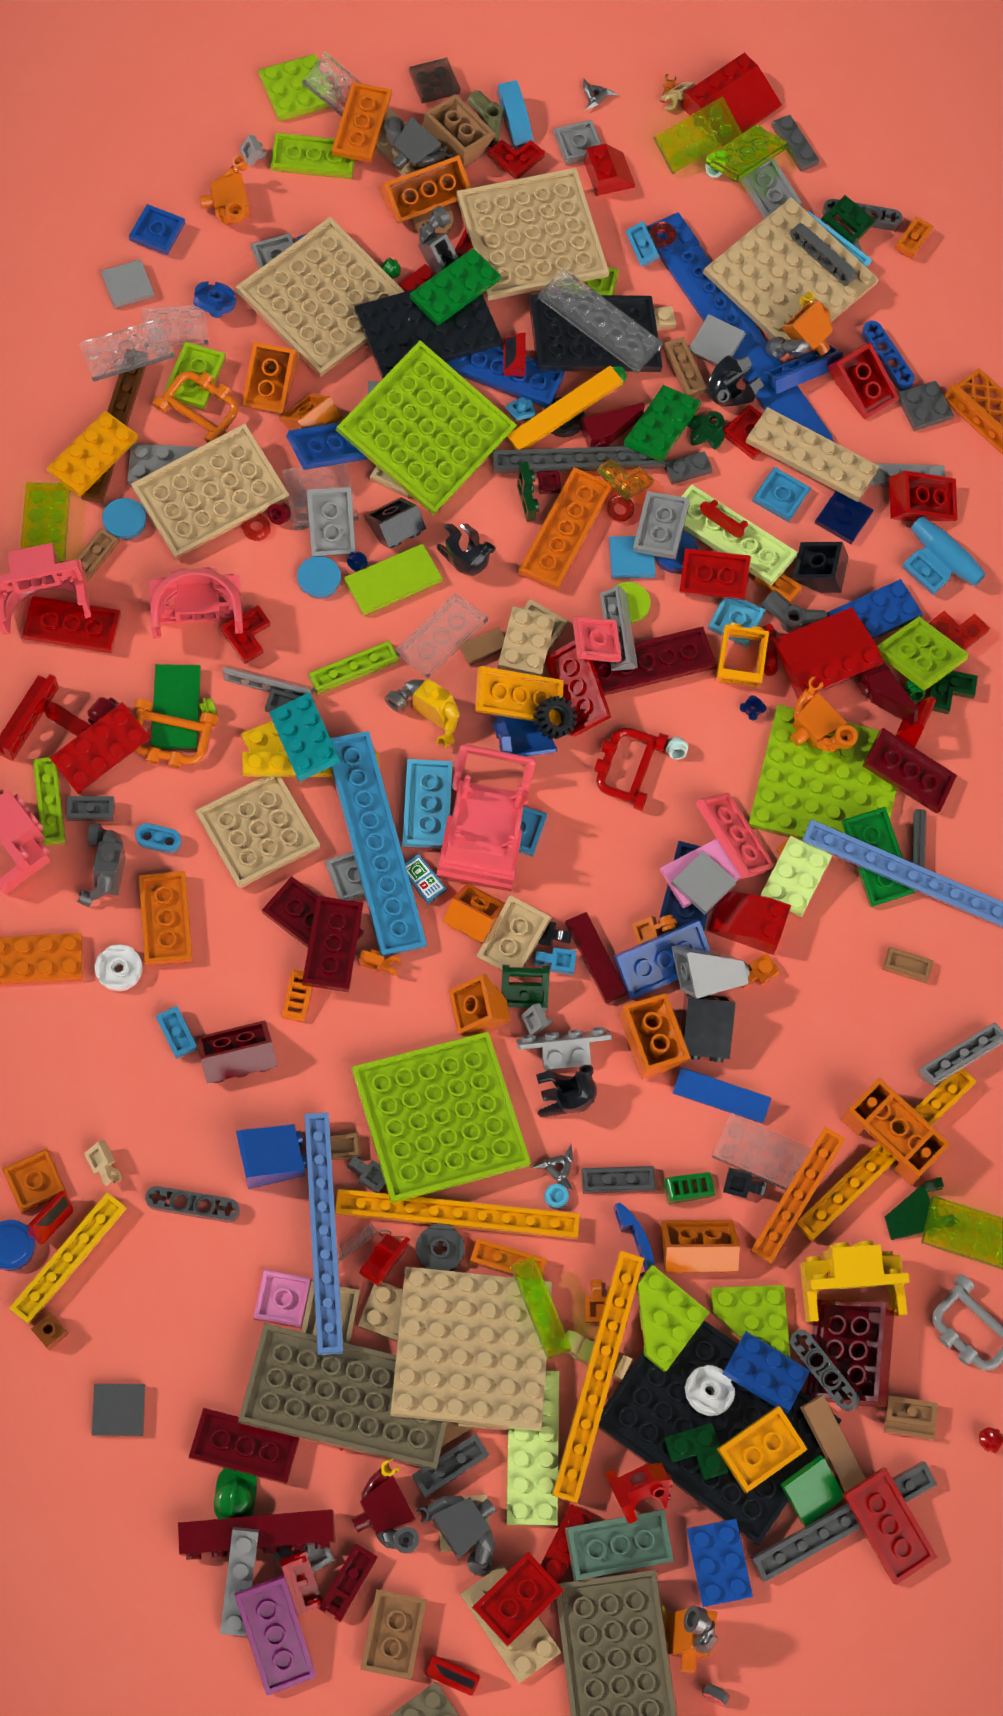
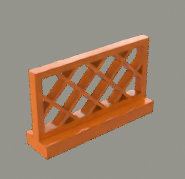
M978 368L958 384H952L944 397L953 410L1003 454V389ZM976 377L980 378L984 385L975 384L974 379ZM962 388L970 389L971 395L967 394ZM975 390L985 391V397L975 395ZM989 392L996 393L999 399L991 398ZM977 402L985 403L986 408H983ZM990 404L1000 405V410L991 409ZM991 415H993V416H1000V417H1001V422H998V421H997L994 417H992Z

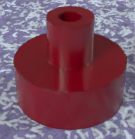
M278 501L268 508V517L272 523L281 525L290 519L291 511L286 503Z

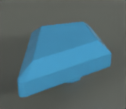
M523 397L508 403L506 409L517 421L530 419L535 416L532 401L526 400Z

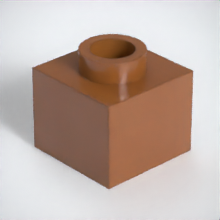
M51 1312L31 1328L33 1333L49 1351L68 1335L67 1331ZM52 1326L53 1331L50 1334H45L44 1329Z

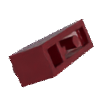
M644 403L583 418L581 430L587 446H610L638 422L644 413Z
M886 664L861 674L860 691L864 696L868 697L871 703L910 724L918 721V707Z

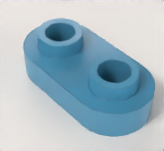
M145 823L140 825L135 831L136 841L143 848L164 853H174L181 847L180 834L174 829ZM151 835L152 837L149 840H145L144 836ZM168 840L174 841L172 845L166 844Z

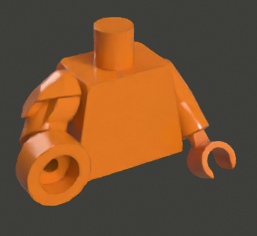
M241 155L234 157V166H231L224 174L210 183V195L199 196L201 208L214 207L216 218L227 226L238 224L245 218H250L242 174L239 173V170L245 171L248 165L244 162L245 158Z
M812 677L808 683L809 689H805L796 702L793 713L795 719L793 728L796 732L790 736L792 742L796 746H800L803 742L807 741L811 747L826 752H836V749L852 748L858 739L856 729L847 725V722L819 693L814 694L815 690L822 689L823 682L815 688L813 681L816 677Z

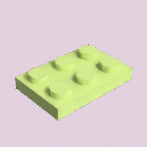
M790 836L760 896L770 897L790 904L789 912L802 918L832 855Z

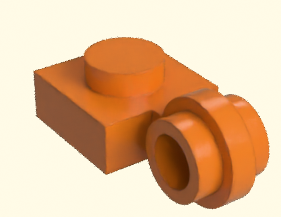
M672 915L659 918L660 923L657 924L656 918L651 916L633 923L632 928L637 945L660 936V929H662L663 933L676 929V919Z

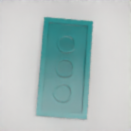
M310 692L269 712L299 782L341 762Z

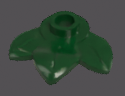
M713 411L707 415H696L691 419L687 426L693 430L690 436L692 446L708 441L714 450L720 447L725 438L722 429L725 420L721 413ZM712 419H717L716 423H710Z

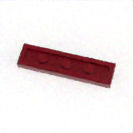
M585 912L566 920L565 924L570 934H572V938L605 1004L625 996L627 991L588 913Z

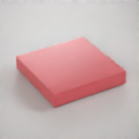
M575 616L573 618L577 659L620 662L622 658L616 620Z

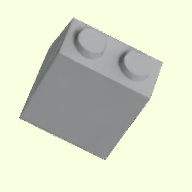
M677 945L671 946L680 989L696 999L749 984L747 976L750 975L748 965L743 960L724 953Z

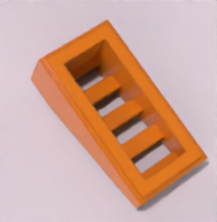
M291 970L282 1012L283 1019L305 1023L313 987L303 986L302 983L295 982L296 980H303L304 971ZM293 989L305 990L306 994L293 992ZM291 998L304 1000V1003L293 1002ZM289 1007L302 1009V1013L288 1010Z

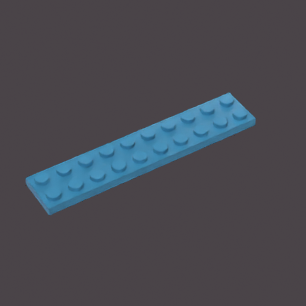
M366 731L331 738L341 760L340 763L331 767L381 956L385 957L426 948L427 942L370 733Z

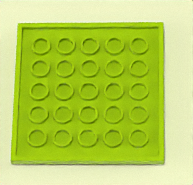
M420 340L336 427V431L434 516L493 453V450L507 438L510 432L516 428L517 424Z
M778 704L748 822L750 827L788 838L794 834L802 841L810 820L845 834L841 822L844 819L882 807H886L890 819L897 788L862 766L879 730L847 722V725L854 727L858 733V739L852 748L836 749V752H826L811 747L807 741L803 742L800 746H796L790 738L796 732L793 728L795 708Z
M489 1031L352 1066L351 1071L391 1204L531 1165Z

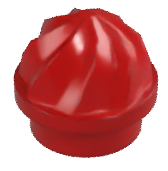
M988 1427L980 1431L979 1443L985 1451L996 1453L1003 1443V1435L999 1429Z

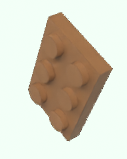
M376 1589L360 1670L412 1680L427 1599Z

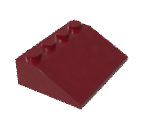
M817 1299L819 1321L813 1322L812 1336L856 1390L860 1397L859 1406L887 1408L895 1309L886 1302ZM820 1354L814 1355L811 1359L812 1366H821L824 1361L823 1356ZM810 1371L808 1374L807 1395L812 1399L824 1395L826 1401L834 1402ZM835 1373L829 1374L826 1378L827 1385L835 1386L839 1380L838 1375ZM843 1389L839 1390L838 1392L845 1399L843 1403L851 1404V1396L847 1395Z

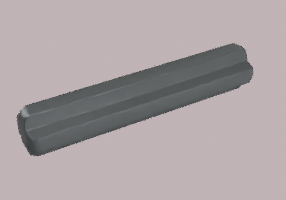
M916 809L913 813L912 863L925 868L927 812L924 809Z

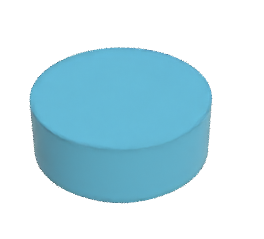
M552 1184L546 1189L544 1199L550 1208L561 1209L567 1204L569 1193L565 1186Z

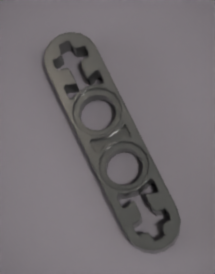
M827 200L824 204L822 214L824 215L826 212H828L830 208H832L839 200ZM856 203L867 214L873 213L877 215L878 218L875 219L873 228L894 231L900 227L903 217L898 210ZM834 216V219L836 221L841 222L838 218Z
M798 223L791 229L790 235L792 239L840 283L849 285L856 278L857 275L852 266L807 226Z
M160 1186L150 1188L145 1195L148 1207L156 1211L221 1222H233L240 1215L238 1203L231 1198ZM160 1193L161 1198L168 1199V1194H172L169 1199V1207H166L167 1202L163 1200H158L157 1204H154L153 1199L150 1197ZM179 1196H184L188 1200L187 1205L182 1209L174 1206V1200ZM203 1200H207L212 1204L209 1212L202 1213L198 1210V1204ZM216 1202H220L219 1208L224 1209L228 1205H232V1209L236 1210L235 1213L231 1212L230 1216H226L225 1211L218 1210V1215H214Z
M802 1329L795 1331L790 1338V1344L841 1409L847 1412L855 1410L860 1403V1397L856 1390L810 1333ZM800 1337L807 1338L805 1342L811 1348L810 1351L807 1352L803 1346L799 1345L798 1339ZM816 1354L822 1355L824 1360L823 1364L819 1367H813L811 1364V1359ZM831 1373L837 1374L839 1378L835 1386H828L826 1383V1378ZM843 1389L847 1395L851 1396V1404L843 1403L845 1399L838 1392L839 1390Z

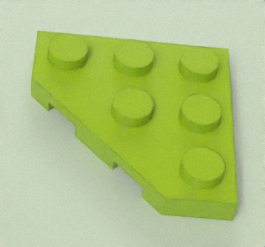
M651 1265L638 1281L636 1287L640 1305L641 1330H643L644 1355L665 1372L710 1312L654 1265Z
M784 1285L711 1287L712 1314L726 1324L739 1339L747 1331L791 1359Z

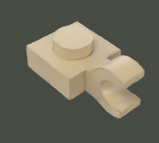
M682 82L668 91V94H664L660 99L662 101L669 99V105L665 107V110H673L676 107L677 100L683 101L685 92L694 87L695 83Z
M105 1140L97 1142L84 1153L94 1175L100 1174L105 1186H108L111 1182L117 1184L122 1179L121 1173L111 1166L115 1159Z

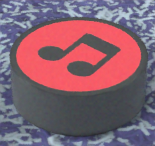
M707 1684L702 1692L705 1698L722 1707H725L729 1700V1695L725 1691L712 1684Z

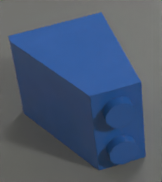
M294 1124L236 1131L248 1189L305 1176L304 1169L307 1168L306 1153L301 1154L299 1146L303 1145L301 1131H296Z

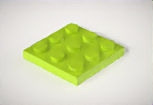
M316 54L258 70L259 77L278 122L336 106V99Z
M920 616L877 646L883 660L923 691L965 662L969 655Z

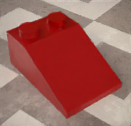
M871 342L856 348L827 366L836 385L864 419L900 399Z
M906 470L889 477L891 519L912 522L917 521L923 516L929 521L958 520L955 478Z
M729 891L718 901L708 932L774 955L791 905L770 897Z

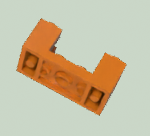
M880 1077L841 1118L857 1136L865 1130L899 1162L894 1170L911 1186L951 1145ZM895 1122L901 1123L904 1126V1133H895L892 1129V1124Z

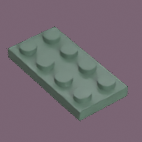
M661 1509L635 1514L638 1520L631 1524H628L624 1516L565 1528L574 1581L674 1562L665 1510Z

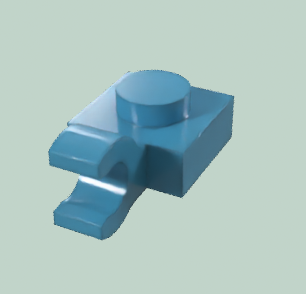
M553 947L552 954L537 951L534 965H550V972L573 976L576 951Z

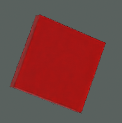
M749 404L723 431L727 440L754 460L762 451L747 444L746 439L762 414Z

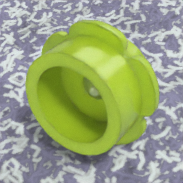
M203 698L204 703L200 704L202 713L217 715L213 699Z

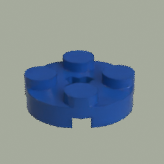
M205 281L195 287L193 304L209 312L212 317L220 318L222 314L230 313L235 308V293L229 286L216 282L215 285H208L209 281Z

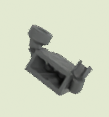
M390 117L386 120L384 124L386 139L395 152L399 154L392 161V164L399 171L407 163L414 169L418 167L425 168L453 157V154H446L448 147L445 146L441 150V143L413 117L409 119L406 126L398 117Z
M440 205L431 210L429 221H426L425 224L423 223L419 229L420 243L418 244L428 266L436 273H439L459 258L447 234L435 233V228H444L451 223L448 213Z
M91 823L88 830V846L98 847L93 867L95 888L89 892L82 889L79 892L81 897L77 900L78 903L89 907L93 900H97L106 894H119L126 860L120 834L113 830H105L101 824Z
M443 1496L430 1503L429 1506L417 1509V1513L423 1510L426 1512V1519L421 1520V1522L433 1521L458 1560L476 1543V1549L469 1555L467 1560L468 1569L476 1576H484L489 1573L493 1566L492 1555L496 1548L493 1532L485 1520L496 1512L489 1499L476 1506L471 1498Z

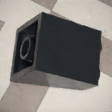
M684 993L682 1036L691 1057L690 1059L700 1060V1056L710 1057L709 1060L713 1062H723L724 1059H730L736 1002L731 997L708 995L696 999Z

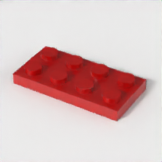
M32 596L22 636L25 640L112 654L121 611L90 605L91 617L85 619L83 606H79L78 603Z
M575 640L546 656L545 661L551 678L564 680L563 697L566 698L565 702L570 700L572 702L570 708L575 706L576 709L573 711V714H577L578 718L574 719V721H577V724L573 726L574 729L570 732L571 736L576 737L612 718L593 661L577 659Z
M121 702L52 755L50 759L79 794L146 743L151 737L126 705Z
M881 1468L842 1494L893 1584H899L938 1558L887 1468Z

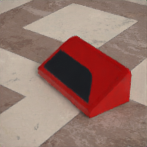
M526 332L504 338L503 376H525Z
M63 1190L29 1223L28 1235L39 1244H44L74 1211Z
M435 1655L432 1656L425 1673L427 1677L469 1696L474 1694L481 1678L480 1675Z

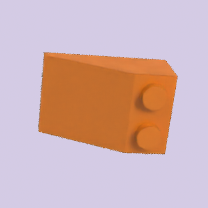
M253 342L241 406L284 414L296 375L299 352L294 349Z

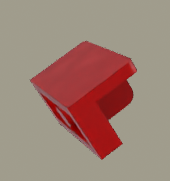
M386 1234L383 1240L376 1244L373 1253L361 1267L359 1274L379 1287L405 1253L410 1238L406 1236L401 1243L389 1234Z

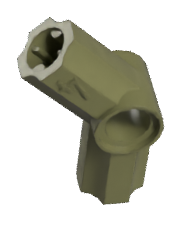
M475 90L467 99V104L495 132V137L487 146L493 147L500 140L502 107L498 103H492L481 91Z

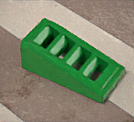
M710 1172L665 1178L663 1181L668 1205L716 1195ZM702 1179H705L708 1191L703 1192ZM692 1181H696L698 1189L696 1193H694ZM686 1182L689 1191L688 1194H685L683 1187V1183ZM675 1184H678L680 1195L675 1193Z

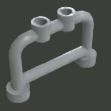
M960 1273L953 1280L955 1287L937 1305L933 1312V1324L941 1334L938 1339L945 1347L950 1349L954 1346L958 1349L960 1353L957 1357L966 1366L973 1363L981 1370H994L1003 1362V1347L991 1360L985 1361L978 1356V1353L971 1346L965 1344L953 1329L947 1327L942 1321L943 1314L958 1298L1003 1339V1326L969 1295L975 1286L969 1278Z

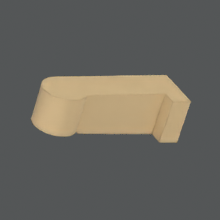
M568 1330L559 1348L571 1355L572 1358L588 1366L594 1342L576 1332ZM618 1354L612 1379L621 1383L632 1358Z

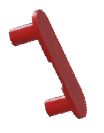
M712 500L710 503L704 501L700 504V510L704 516L736 538H741L744 535V529L748 527L747 521L743 520L738 523L717 508V500Z
M767 624L762 627L764 631H769L763 673L767 676H773L778 671L777 651L772 642L776 638V631L772 624Z
M49 702L45 708V714L50 720L75 736L80 735L91 726L54 702Z

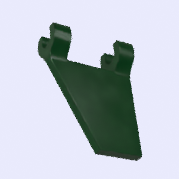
M942 1177L924 1182L884 1217L891 1240L954 1226L953 1214L935 1218L928 1192L943 1189Z

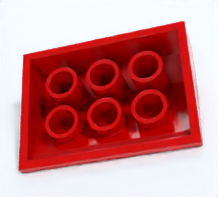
M744 52L686 91L682 109L721 147H724L779 109L782 104L760 67Z
M852 607L772 640L797 699L800 698L805 689H809L808 683L812 677H816L813 681L815 688L823 682L822 689L815 690L814 694L860 676L863 672L881 666L884 663L875 641Z

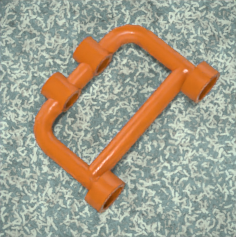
M193 371L180 373L162 397L156 396L151 403L158 411L164 414L172 407L207 430L208 433L204 437L207 443L222 436L238 414L237 401L229 395L231 390L224 384H220L219 387L212 384L214 379L206 372H203L201 376ZM185 380L194 381L200 388L209 391L218 400L230 406V411L218 427L173 398V395Z
M136 698L133 706L137 710L135 718L142 727L144 720L201 732L197 751L192 756L144 746L136 749V753L146 756L145 761L152 764H159L160 759L166 760L169 767L181 769L182 764L194 765L203 759L212 727H217L219 717L217 715L201 713L200 721L196 722L151 712L153 706L151 701Z

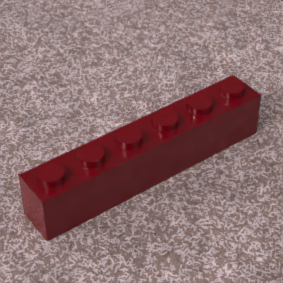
M333 1509L178 1522L179 1555L186 1556V1560L202 1559L201 1554L212 1553V1558L227 1557V1552H230L233 1527L259 1530L257 1549H263L264 1554L279 1552V1547H289V1551L305 1550L304 1545L315 1544V1549L330 1548V1543H336Z

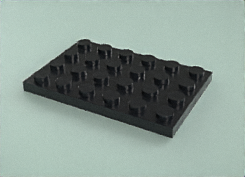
M415 289L354 306L355 314L382 379L420 340L445 362L502 346V338L483 294L439 326L410 299V293Z
M529 295L528 302L537 371H603L611 366L623 367L625 372H661L663 366L652 296Z

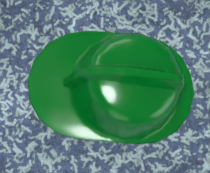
M225 1468L220 1472L214 1496V1512L218 1519L248 1517L252 1515L257 1490V1478L255 1476Z

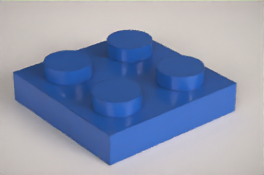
M147 204L129 234V240L168 255L185 225V218Z

